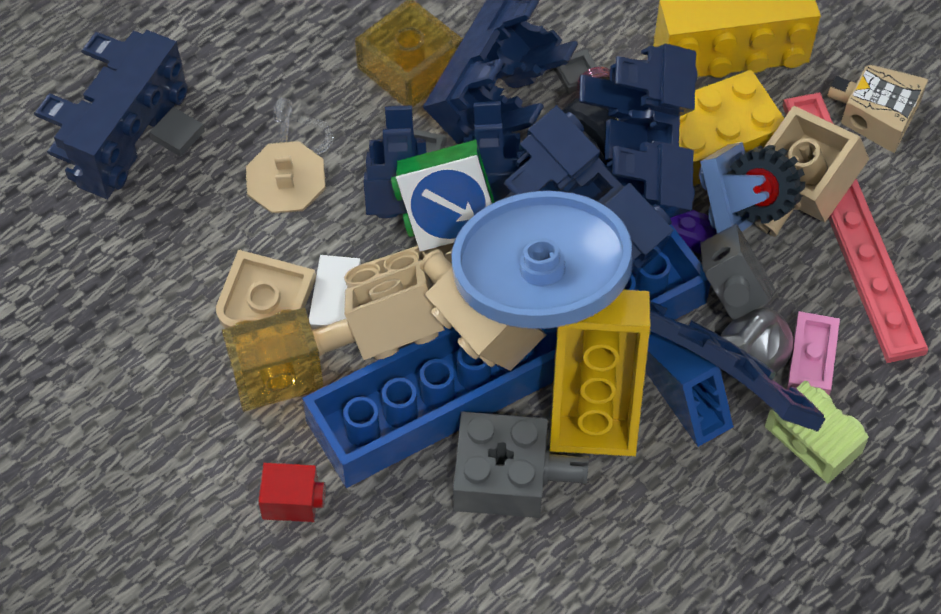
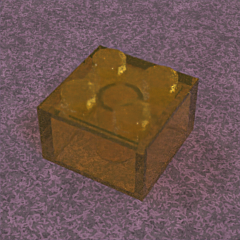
M406 0L355 38L357 68L403 106L412 105L413 108L431 94L463 38L416 1Z
M305 307L297 310H282L267 318L255 321H241L232 327L222 329L230 368L243 412L307 395L324 387L319 351Z

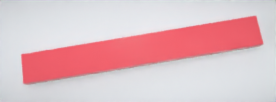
M820 92L788 98L783 101L782 106L786 116L792 107L796 106L833 123ZM855 179L829 216V222L886 362L891 363L924 356L929 349L859 183Z

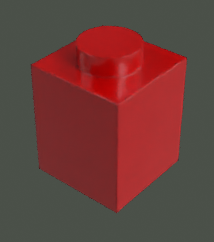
M263 463L258 501L262 520L315 522L316 508H324L326 494L325 482H319L316 465Z

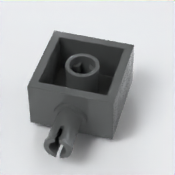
M461 412L453 486V509L459 512L540 518L543 485H547V481L587 485L589 457L550 455V450H545L547 418Z

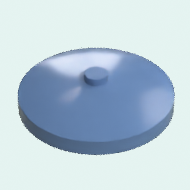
M561 191L527 192L504 198L485 207L463 226L455 239L452 249L453 275L456 287L463 299L474 310L491 320L520 328L560 327L593 316L619 296L631 274L632 244L628 230L621 219L609 208L593 199Z

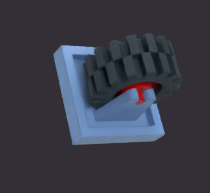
M743 142L726 145L701 160L700 182L702 187L708 192L711 205L709 207V220L711 226L717 230V234L735 224L743 232L759 219H761V224H767L772 220L775 222L794 209L795 205L803 197L800 192L805 189V182H800V178L805 175L803 168L796 170L794 166L799 162L796 157L793 156L788 159L786 155L789 151L784 148L775 151L776 146L768 145L765 148H762V146L755 147L745 153Z

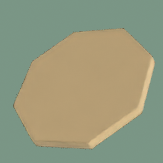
M300 141L268 144L246 166L247 195L271 213L304 211L326 189L324 159Z

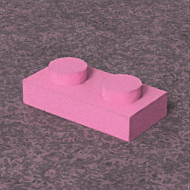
M798 312L787 390L790 387L797 388L802 382L808 381L810 386L821 388L830 395L840 323L839 318Z

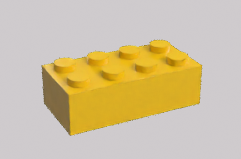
M659 0L653 46L659 47L666 43L696 51L697 77L712 75L713 77L720 78L732 72L748 71L751 69L754 73H758L766 68L779 66L796 68L810 61L821 15L816 0Z
M752 69L695 90V110L680 116L679 147L694 150L693 186L701 183L699 176L701 160L726 145L743 142L745 153L755 147L762 146L764 148L784 120L783 115Z
M623 290L611 304L593 316L579 322L557 327L550 452L636 456L650 333L649 291Z

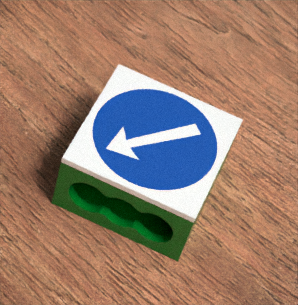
M477 140L397 161L396 176L391 177L397 201H404L407 213L403 214L406 231L409 237L415 236L420 251L454 243L460 230L475 214L495 203Z

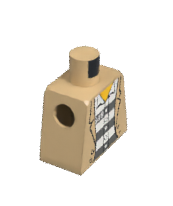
M869 65L865 67L857 83L836 76L828 92V97L846 104L841 121L843 125L895 153L922 100L928 79Z

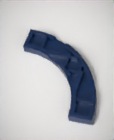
M650 301V331L689 349L730 374L766 402L782 420L817 432L820 430L826 419L824 414L795 387H790L787 390L773 380L776 375L775 371L735 344L692 320L689 325L664 316L667 308Z

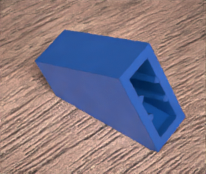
M650 331L645 372L695 444L699 447L733 428L720 368L689 349Z

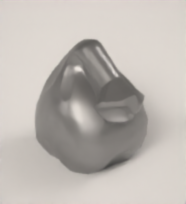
M767 307L755 309L733 320L721 335V337L749 353L776 373L786 365L792 356L794 340L788 323L777 311Z

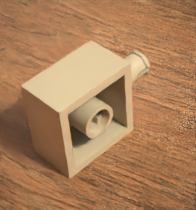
M793 106L765 147L774 145L776 146L775 151L784 148L789 151L786 155L788 159L793 156L796 157L799 161L794 165L796 170L803 168L805 174L800 178V182H805V189L800 192L803 197L795 205L796 207L775 222L772 220L767 224H761V219L755 222L756 226L766 234L770 230V236L776 237L793 210H801L826 222L869 160L861 137Z
M439 249L433 250L421 261V270L435 283L425 293L426 297L435 306L431 313L447 329L453 327L462 336L457 342L475 360L480 357L490 367L497 364L511 371L546 336V333L541 328L531 329L505 325L491 320L474 310L460 295L455 284L452 263Z
M421 261L345 289L346 318L319 329H313L311 332L319 354L322 356L329 351L356 342L363 360L371 357L380 360L392 356L399 350L398 347L411 342L420 345L435 339L439 335L438 332L444 330V326L431 313L435 306L426 297L425 293L433 284L430 277L421 270Z

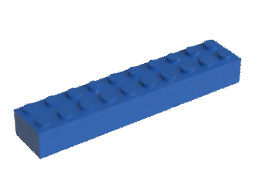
M670 224L674 231L663 251L636 275L631 272L623 290L649 291L650 301L666 307L665 315L675 320L707 303L710 282L703 271L701 262L672 224ZM444 327V330L438 332L439 335L430 342L420 345L412 343L398 350L390 357L380 359L303 397L306 422L345 488H348L459 431L461 412L492 414L553 383L557 327L541 328L546 333V336L511 371L497 364L490 367L480 357L475 360L457 342L462 336L453 327L450 329Z

